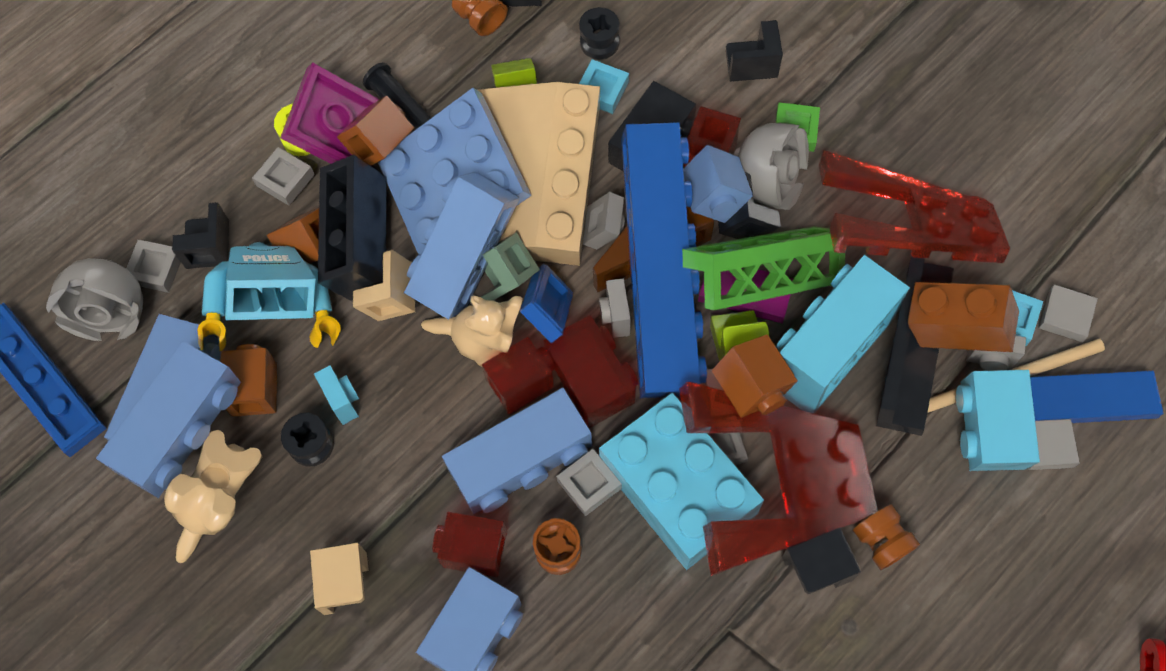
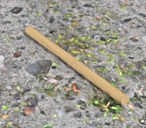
M1096 339L1010 370H1029L1031 377L1100 353L1105 350V346L1101 339ZM957 388L930 397L927 413L956 403Z

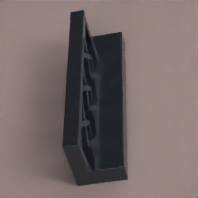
M914 244L905 284L910 289L900 305L876 426L922 436L939 348L919 346L908 325L909 312L915 282L952 283L954 268L925 263L927 246Z

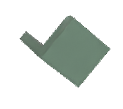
M517 232L483 254L488 263L485 273L494 287L483 294L481 298L495 300L520 286L540 270Z

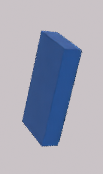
M543 264L539 267L540 270L531 276L520 312L552 343L563 335L573 292L548 265Z

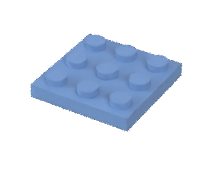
M471 88L405 137L384 159L378 162L383 175L386 176V182L418 255H422L428 242L424 238L428 226L435 217L440 216L446 202L442 200L446 187L453 178L476 172L518 196L520 199L517 205L532 196L482 93L475 88Z

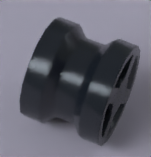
M602 7L592 8L586 11L580 18L581 50L592 59H607L618 50L620 23L613 11ZM595 30H601L596 34L594 33Z
M299 413L292 416L281 430L282 445L298 464L306 467L317 466L324 463L333 451L334 439L324 422L314 414ZM310 431L309 435L305 436L303 439L299 438V436L302 437L304 434Z

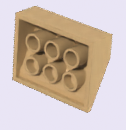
M550 82L478 89L482 93L532 195L515 207L499 242L517 232L534 261L580 266L600 110V86Z

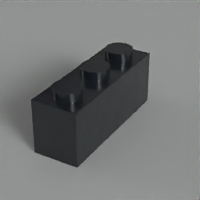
M355 155L320 168L318 284L353 301L354 290L383 283V252L386 251V176Z

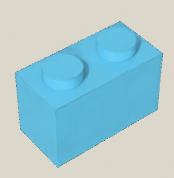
M1029 370L971 372L961 381V385H958L956 390L957 409L959 413H964L965 431L961 433L960 447L963 458H968L969 471L1025 470L1039 463Z

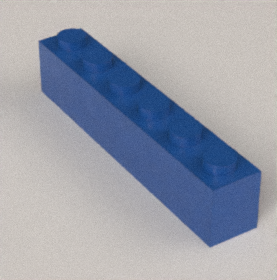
M680 122L626 124L621 143L640 399L667 397L671 393L676 397L694 396L701 390L700 384L706 383L707 366L705 357L698 356L697 339H702L703 318L700 311L695 312L693 297V294L699 293L698 270L683 267L682 249L696 247L695 226L693 223L688 224L686 207L692 206V184L690 180H684L683 164H688L689 160L688 139L680 135Z

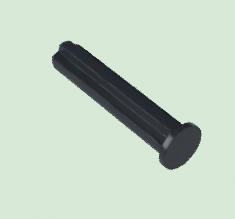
M378 63L367 71L363 78V86L367 90H374L380 98L387 95L394 104L398 105L403 110L406 119L414 127L411 132L431 119L425 110L391 75V67L387 63Z

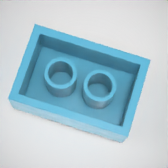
M866 255L854 267L846 264L832 281L831 286L833 289L827 298L824 299L818 296L803 315V318L806 320L798 332L790 328L776 345L779 353L798 380L784 396L809 417L814 415L890 325L910 289L909 286Z
M673 393L599 448L600 458L622 483V492L686 570L756 516L764 501Z

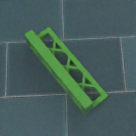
M813 226L682 249L683 267L704 271L705 308L710 310H718L831 286L836 275L845 266V231ZM829 251V274L823 275L817 268V265L824 254ZM796 258L802 267L794 280L791 281L785 272L793 259ZM763 264L770 273L762 286L758 288L751 279L760 265ZM729 270L736 278V281L728 293L721 296V272Z

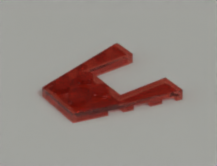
M823 151L819 163L822 185L904 201L912 228L835 213L830 226L834 252L845 253L849 245L867 247L866 252L868 255L887 256L890 248L912 250L911 255L913 258L929 259L932 251L953 252L951 255L952 260L991 263L1005 262L1011 248L994 205L986 199L978 196H967L842 155Z
M686 382L679 388L687 433L770 432L787 518L711 521L703 526L711 575H717L731 568L761 559L840 527L843 529L862 522L878 512L859 425L783 405L767 415H762L760 411H756L741 418L724 390L693 382Z

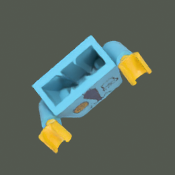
M256 242L249 246L230 248L229 261H222L205 277L202 315L206 316V320L202 321L197 329L198 345L201 350L204 347L203 340L208 335H217L219 337V350L222 351L225 348L226 329L220 321V317L225 316L226 320L313 318V315H315L316 322L309 336L310 342L315 348H318L321 343V332H326L330 336L331 344L334 346L341 331V326L335 318L329 316L328 312L332 311L328 288L318 284V268L304 261L293 247L268 246L261 242Z

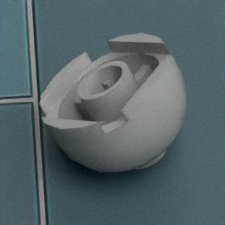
M767 123L752 131L745 138L741 148L736 149L734 155L740 158L744 172L751 175L754 203L784 210H790L796 204L804 183L795 184L799 169L807 170L809 158L807 133L804 129L798 128L800 125Z
M88 258L75 261L58 274L53 283L46 309L48 313L52 309L57 315L55 323L60 328L75 336L93 341H102L100 332H120L117 339L120 340L127 338L136 331L143 309V295L138 280L129 270L111 260Z

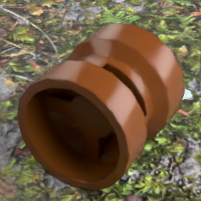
M452 0L453 10L461 18L469 19L470 27L480 36H488L495 32L507 16L508 9L501 0Z
M892 504L874 513L853 529L860 542L867 543L872 549V559L880 571L894 564L921 545L912 532L903 529L900 524L901 516Z
M557 518L547 520L538 526L533 535V548L538 564L550 574L562 575L572 571L581 559L582 548L578 530L572 523Z

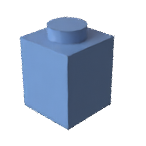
M706 145L683 169L684 180H690L692 184L691 210L694 213L725 223L753 197L740 158Z

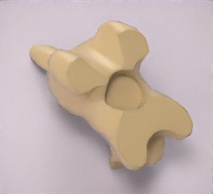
M471 296V305L462 309L456 317H452L449 320L445 317L427 319L421 323L422 328L428 332L451 336L460 354L475 360L479 366L488 369L496 368L501 352H507L510 348L513 328L522 304V297L514 296L509 301L498 303L478 296Z
M220 430L211 431L202 445L200 458L191 476L179 474L171 480L164 496L165 507L172 513L178 523L184 527L177 543L176 561L178 563L187 561L203 534L215 535L228 525L235 514L236 493L262 458L259 449L249 448L245 450L236 444L226 445L223 432Z

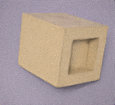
M394 250L383 252V283L354 290L353 307L377 321L415 312V299L404 293L410 281V278L407 277V272L412 262Z
M359 543L310 551L315 609L323 615L334 614V607L364 601L362 572L369 570L367 552Z

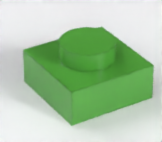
M779 102L775 123L800 125L798 128L804 129L807 133L809 151L814 152L817 143L820 107Z

